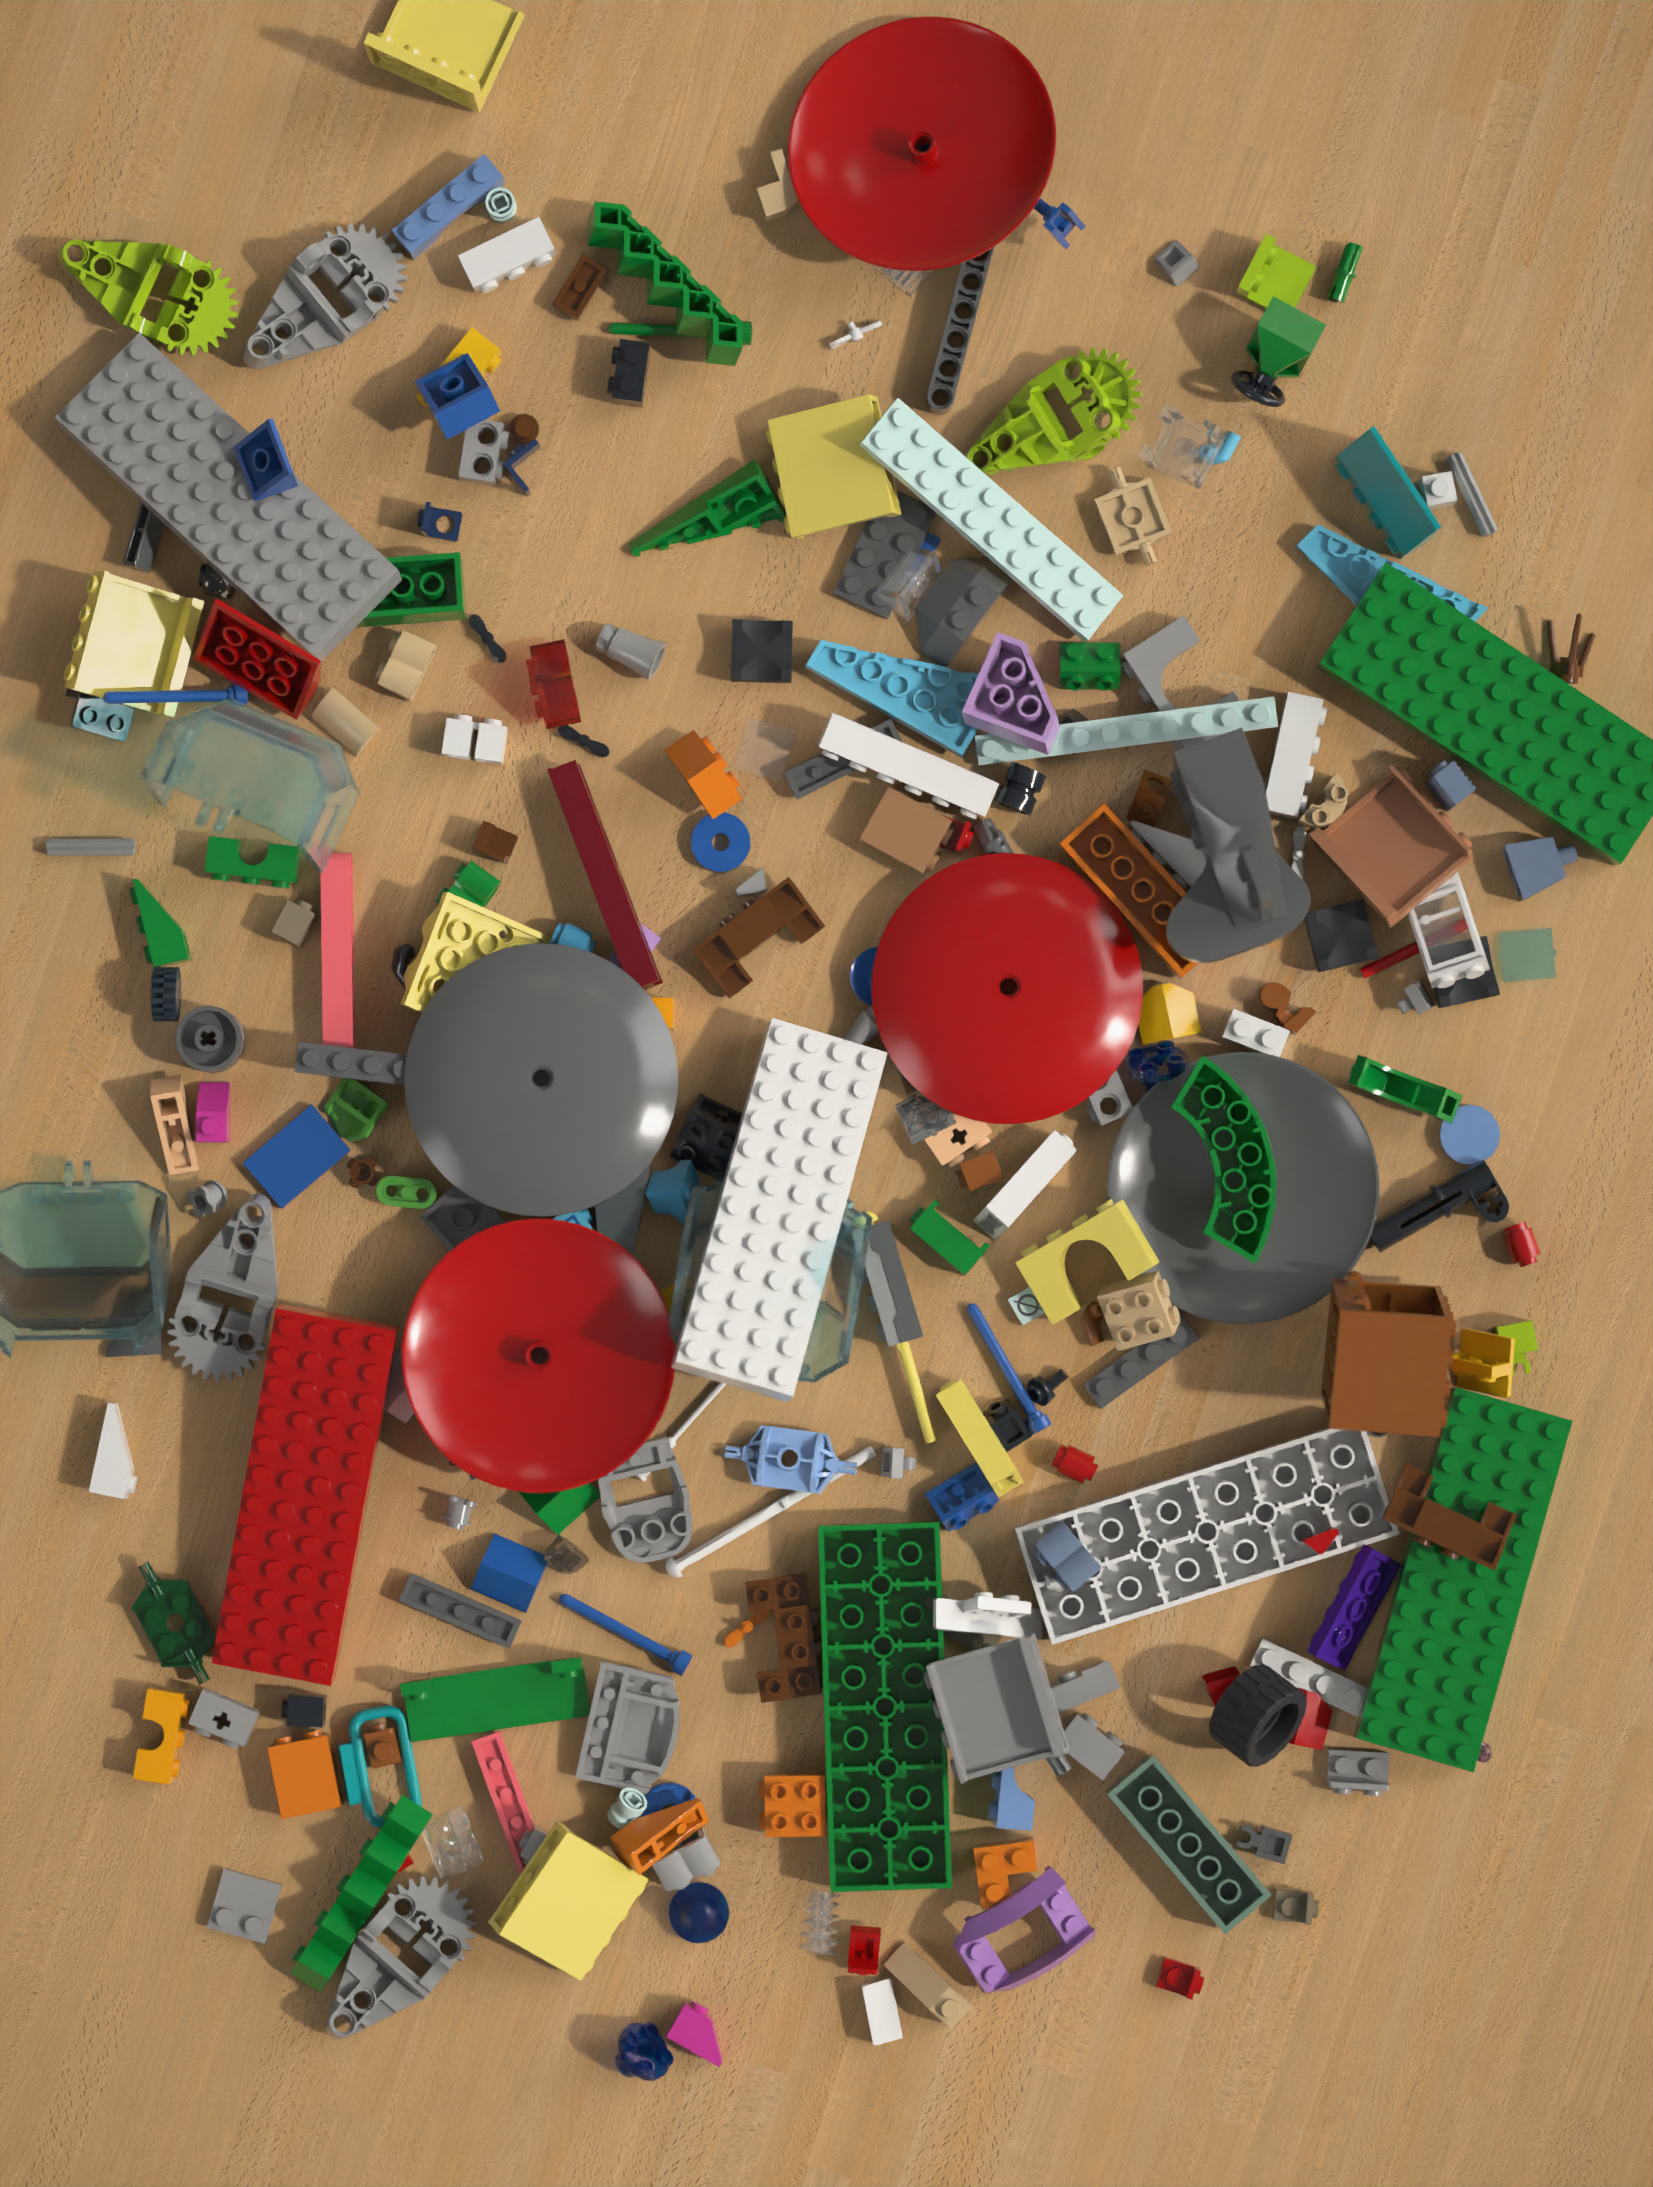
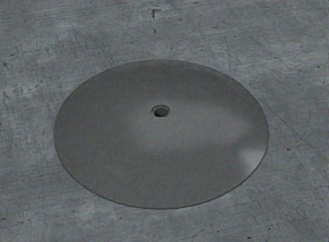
M524 944L498 950L471 962L445 982L431 998L414 1028L405 1062V1098L414 1132L423 1150L444 1177L458 1189L487 1206L505 1212L524 1216H558L593 1207L613 1197L633 1182L651 1163L669 1131L674 1116L678 1094L677 1058L669 1029L659 1009L645 990L625 971L606 959L578 948L559 944ZM545 1071L550 1075V1082L547 1086L538 1087L533 1083V1076L536 1072Z
M1233 1052L1209 1056L1206 1058L1225 1071L1250 1099L1266 1128L1275 1161L1276 1205L1269 1235L1256 1264L1201 1232L1207 1220L1213 1198L1211 1162L1202 1140L1193 1127L1180 1114L1170 1108L1172 1101L1198 1060L1180 1067L1157 1082L1142 1096L1129 1113L1116 1138L1110 1157L1107 1176L1108 1201L1112 1199L1114 1204L1122 1199L1124 1200L1160 1261L1140 1275L1158 1270L1161 1279H1165L1168 1283L1170 1290L1169 1299L1173 1305L1195 1316L1230 1324H1255L1282 1319L1303 1311L1331 1293L1332 1278L1345 1279L1347 1277L1346 1273L1355 1267L1363 1254L1373 1231L1379 1204V1173L1374 1148L1364 1124L1348 1100L1333 1085L1307 1067L1285 1058L1256 1052Z

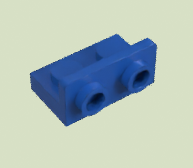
M977 1462L925 1493L948 1532L964 1527L969 1522V1519L979 1513H987L999 1502V1498Z

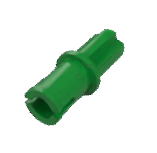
M1353 242L1346 244L1338 268L1334 267L1333 269L1335 274L1326 295L1328 299L1336 302L1339 301L1340 303L1345 302L1351 281L1356 278L1354 272L1363 250L1362 246Z

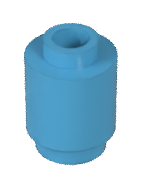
M558 923L550 944L574 947L593 953L597 941L592 939L594 934L570 923H566V925Z

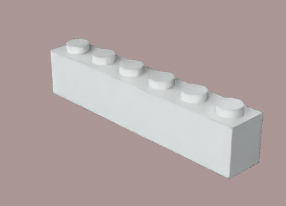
M833 712L830 713L817 743V746L823 748L821 754L836 761H838L840 756L851 760L849 766L857 770L866 772L867 768L873 769L878 772L877 778L891 784L894 783L895 779L906 783L905 790L919 796L925 791L934 795L932 801L945 807H949L950 802L961 807L960 813L976 819L978 814L986 816L999 786V783Z

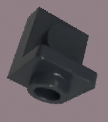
M1008 1398L994 1402L989 1406L988 1410L982 1413L1006 1452L1032 1437Z

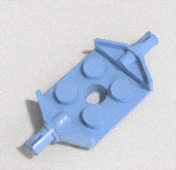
M761 1425L747 1446L742 1448L726 1445L725 1448L726 1451H730L725 1452V1458L741 1459L745 1462L752 1484L755 1487L764 1486L821 1495L835 1474L856 1475L857 1462L840 1461L836 1457L829 1435L825 1433ZM787 1451H794L798 1456L797 1463L792 1467L784 1466L781 1461L782 1455Z

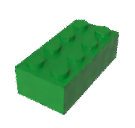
M460 552L385 557L399 570L402 581L355 628L466 620L463 561Z

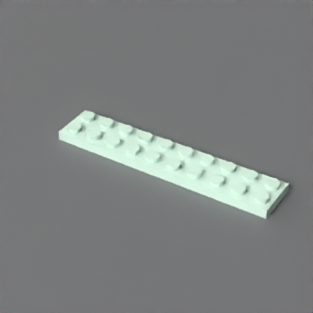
M899 398L892 402L859 443L860 447L1084 642L1090 639L1123 597L1122 593Z

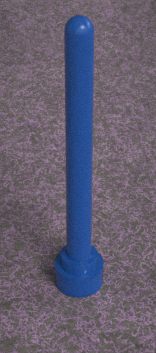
M232 683L225 690L108 691L104 693L103 700L108 704L226 702L227 705H232L234 708L247 706L248 691Z
M975 1303L969 1304L967 1312L1027 1416L1025 1418L1027 1425L1025 1426L1031 1436L1052 1424L1047 1414L1043 1415L1041 1410L1037 1411L978 1305Z
M562 1594L559 1598L563 1606L667 1661V1665L672 1668L671 1671L681 1677L693 1657L692 1654L683 1649L681 1652L676 1649L672 1651L569 1594Z

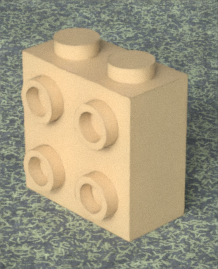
M1158 1270L1136 1276L1129 1281L1126 1279L1102 1286L1097 1296L1118 1351L1174 1336L1180 1324L1178 1309L1176 1306L1172 1307L1169 1299L1170 1290L1168 1283L1165 1279H1161Z

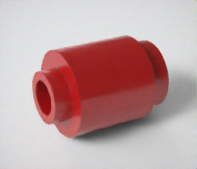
M1526 1221L1504 1228L1505 1236L1503 1240L1512 1264L1518 1262L1521 1268L1537 1262L1536 1256L1540 1255L1541 1252L1532 1228H1528Z
M1062 1444L1051 1464L1052 1467L1057 1469L1058 1473L1081 1484L1084 1483L1085 1479L1091 1481L1098 1467L1097 1464L1093 1463L1095 1456L1071 1445L1066 1447Z

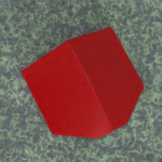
M1298 1688L1306 1695L1307 1707L1302 1723L1289 1743L1322 1750L1333 1711L1317 1692Z

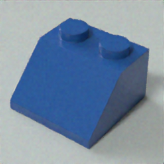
M468 353L415 380L421 395L446 439L458 435L464 430L500 412L488 384Z

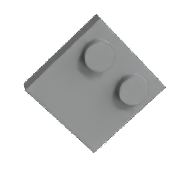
M224 1868L207 1928L265 1944L283 1884Z

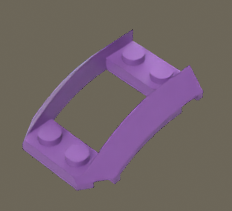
M1047 1866L1044 1869L1045 1872L1036 1880L1027 1882L998 1904L972 1917L968 1915L964 1919L966 1923L961 1934H957L953 1947L983 1993L1011 1990L1028 1983L1061 1964L1095 1937L1096 1929L1090 1927L1066 1889V1882L1052 1867ZM1039 1905L1062 1942L1036 1961L1009 1974L985 1936L1013 1923Z

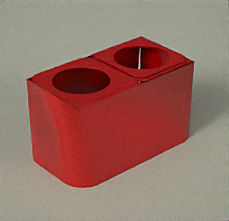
M1236 1666L1217 1670L1202 1676L1213 1708L1216 1707L1219 1698L1223 1695L1226 1688L1240 1675Z

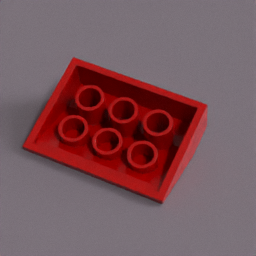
M219 599L215 600L194 660L297 720L314 698L321 680V660Z

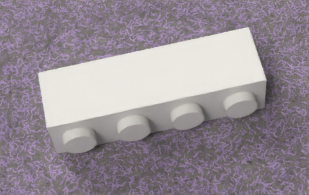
M1288 692L1285 696L1265 787L1270 814L1296 819L1299 813L1304 814L1308 796L1303 795L1305 783L1311 784L1314 766H1309L1311 755H1317L1321 737H1317L1316 732L1318 725L1323 726L1326 718L1327 708L1322 707L1324 699Z

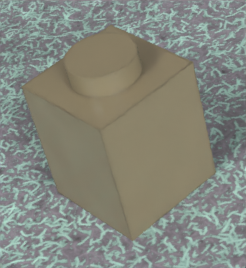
M298 898L295 903L287 900L271 932L301 947L317 917L315 913L311 912L314 906Z

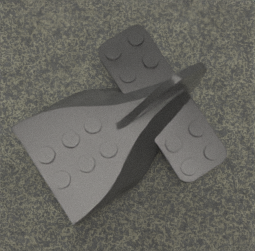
M1238 728L1173 752L1174 771L1170 773L1172 780L1170 784L1176 799L1179 798L1184 821L1187 826L1190 825L1192 833L1190 835L1196 850L1201 849L1206 859V866L1168 918L1166 934L1169 945L1175 953L1184 959L1198 963H1211L1270 944L1286 936L1307 915L1310 906V891L1302 878L1276 852L1264 782L1243 728Z

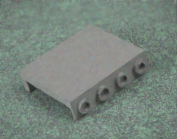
M1035 1633L934 1661L926 1666L927 1671L924 1672V1679L927 1688L933 1689L936 1699L933 1701V1709L937 1719H942L945 1729L941 1731L943 1743L946 1748L950 1747L953 1756V1759L950 1760L951 1770L955 1778L959 1777L961 1784L973 1778L1052 1756L1054 1758L1068 1753L1069 1747Z

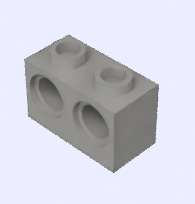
M483 420L466 429L458 475L460 481L496 486L497 479L503 478V463L505 461H500L501 450H507L509 432L505 431L504 423ZM492 431L495 434L494 441L488 445L480 443L479 436L482 432ZM480 460H486L491 464L490 470L485 474H478L474 471L475 464Z
M1117 1071L1112 1074L1104 1085L1087 1098L1090 1105L1085 1107L1092 1123L1098 1121L1099 1126H1103L1131 1112L1133 1106ZM1104 1098H1111L1116 1102L1117 1108L1114 1114L1106 1115L1101 1111L1100 1103Z

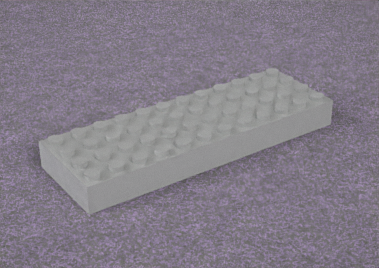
M140 333L55 416L59 427L287 638L299 648L321 660V662L402 581L399 570L295 474L297 487L259 501H253L233 448L250 433Z

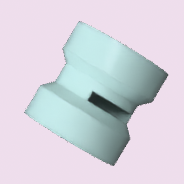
M499 187L494 188L488 193L485 204L491 219L500 223L513 219L517 206L511 191Z
M624 1788L616 1798V1802L611 1805L607 1812L609 1821L616 1828L622 1829L632 1820L641 1816L647 1807V1800L637 1789Z

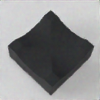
M732 619L731 682L791 683L793 621Z
M1364 899L1308 912L1304 920L1318 973L1379 957Z
M1487 936L1480 937L1490 970L1484 971V974L1477 978L1468 979L1465 977L1456 980L1453 985L1446 988L1435 987L1434 991L1438 1009L1500 995ZM1472 939L1427 949L1432 965L1476 951Z

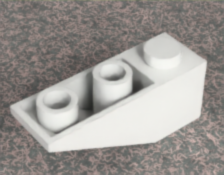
M1132 821L1128 826L1132 830L1131 833L1142 845L1145 843L1153 851L1151 853L1152 856L1162 867L1167 865L1174 873L1172 878L1182 889L1185 887L1190 889L1206 866V859L1201 849L1196 850L1191 839Z

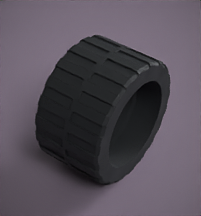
M1259 1664L1252 1666L1237 1676L1219 1698L1209 1723L1211 1737L1248 1766L1258 1767L1264 1765L1271 1759H1274L1294 1737L1305 1716L1307 1707L1306 1695L1268 1665Z

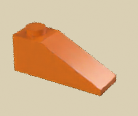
M696 1798L634 1819L611 1836L610 1840L618 1858L640 1875L708 1823L709 1819L701 1800Z

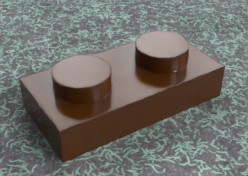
M583 253L553 301L552 306L579 321L609 272V268Z

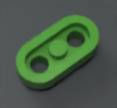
M386 1176L379 1181L376 1187V1194L378 1199L388 1206L426 1209L435 1203L437 1189L431 1181L426 1179ZM391 1185L396 1186L398 1189L397 1195L394 1197H390L387 1194V1188ZM420 1188H424L428 1192L424 1200H420L417 1197V1191Z

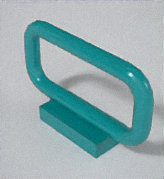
M382 1705L357 1712L351 1718L348 1725L350 1742L337 1744L347 1803L349 1806L361 1804L365 1819L377 1828H381L386 1820L381 1818L374 1810L360 1727L365 1721L390 1717L395 1721L409 1799L422 1807L408 1721L405 1714L399 1708L392 1705Z

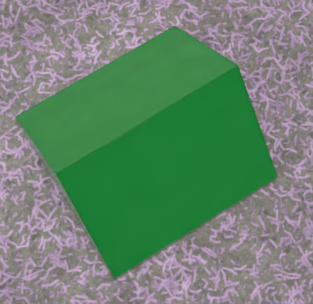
M592 1482L573 1489L550 1493L518 1491L533 1511L557 1535L601 1497L599 1489Z

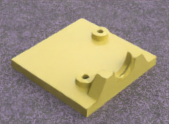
M443 892L438 907L425 920L422 927L424 938L421 949L416 959L407 966L404 974L406 991L401 1005L422 1013L437 992L433 990V985L438 984L440 989L453 975L471 962L508 947L524 944H550L552 937L454 894ZM500 931L505 932L504 938H500Z

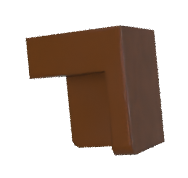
M483 821L472 849L508 864L518 837L515 834L497 828L494 824Z

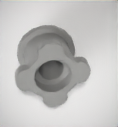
M213 1179L208 1180L204 1186L201 1185L197 1190H189L187 1192V1199L192 1203L195 1215L202 1218L206 1213L212 1214L216 1211V1208H222L226 1205L227 1191L221 1183Z
M447 1495L446 1499L450 1501L446 1514L441 1517L447 1520L446 1526L463 1530L464 1525L471 1526L469 1518L472 1508L477 1507L478 1503L457 1496Z

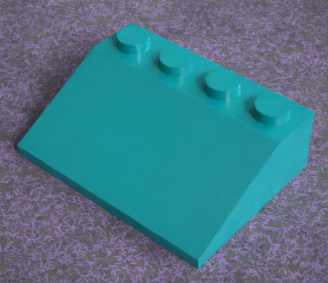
M1375 426L1368 429L1338 454L1335 459L1338 463L1335 465L1337 472L1344 481L1349 479L1354 487L1351 490L1353 496L1360 505L1365 503L1371 513L1368 515L1369 520L1376 530L1382 529L1388 538L1385 540V543L1393 555L1398 554L1402 559L1435 536L1441 525Z

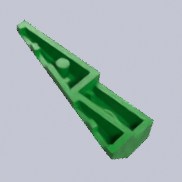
M754 459L631 541L629 547L633 555L638 557L642 551L655 548L663 551L669 549V545L684 541L687 544L713 539L732 534L734 529L752 526L753 529L761 527V523L775 519L783 522L787 514L769 478Z

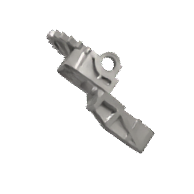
M352 223L347 226V233L340 226H337L335 235L327 231L325 239L305 248L295 258L294 263L288 267L264 315L259 320L253 335L249 338L243 354L245 363L253 369H264L342 344L379 318V315L384 310L386 312L389 311L390 305L388 301L396 304L399 298L395 293L402 294L404 288L398 283H403L407 280V276L399 273L406 270V264L397 263V261L402 259L403 254L392 253L397 244L394 242L386 245L387 234L376 238L377 228L375 227L367 234L364 224H361L359 231L355 232ZM330 249L340 250L343 256L334 255ZM319 269L336 290L345 284L350 274H352L354 277L340 291L339 295L354 313L342 319L308 276ZM368 295H376L380 298L381 302L375 303L371 301ZM275 332H285L289 338L281 339ZM252 348H261L264 350L265 355L255 354Z
M256 1193L250 1195L193 1263L185 1278L184 1289L175 1316L169 1318V1322L174 1324V1327L169 1328L167 1334L177 1336L170 1340L169 1345L180 1347L174 1353V1356H185L186 1358L181 1365L185 1367L192 1363L193 1369L191 1374L193 1375L202 1369L204 1380L208 1378L210 1373H213L215 1381L219 1382L222 1373H224L227 1380L231 1381L233 1379V1371L242 1377L245 1374L242 1366L252 1370L254 1365L250 1359L259 1361L262 1356L257 1350H264L266 1348V1345L262 1342L267 1335L279 1291L272 1206L270 1200L263 1194ZM249 1206L258 1207L262 1215H253L249 1210ZM241 1234H250L254 1239V1243L245 1242ZM202 1285L257 1301L253 1313L230 1307L221 1328L222 1333H219L217 1324L222 1318L225 1305L200 1298ZM184 1317H193L196 1320L197 1325H189L185 1321ZM242 1334L251 1335L255 1343L246 1342Z
M420 1877L419 1886H416L413 1880L409 1879L408 1890L399 1884L396 1886L397 1895L392 1893L387 1895L389 1901L354 1940L326 2022V2029L331 2037L339 2040L345 2039L423 2000L458 1960L464 1961L465 1958L461 1953L462 1950L470 1951L472 1948L465 1942V1939L475 1938V1934L467 1931V1928L475 1926L476 1922L466 1920V1917L474 1911L473 1909L463 1910L462 1907L468 1899L467 1897L461 1900L456 1899L460 1889L457 1888L449 1893L448 1881L441 1888H438L436 1877L432 1879L430 1886H427L425 1877ZM395 1902H405L409 1908L408 1915H398L394 1909ZM426 1922L430 1925L428 1932L423 1934L411 1948L431 1966L422 1978H419L376 1940L386 1927L407 1944L420 1930L421 1926L419 1924L423 1925ZM448 1941L454 1946V1954L452 1956H445L441 1952V1942ZM355 1994H364L368 1998L367 2008L360 2009L354 2004ZM336 2017H344L348 2021L349 2028L346 2032L336 2030L334 2027V2019Z

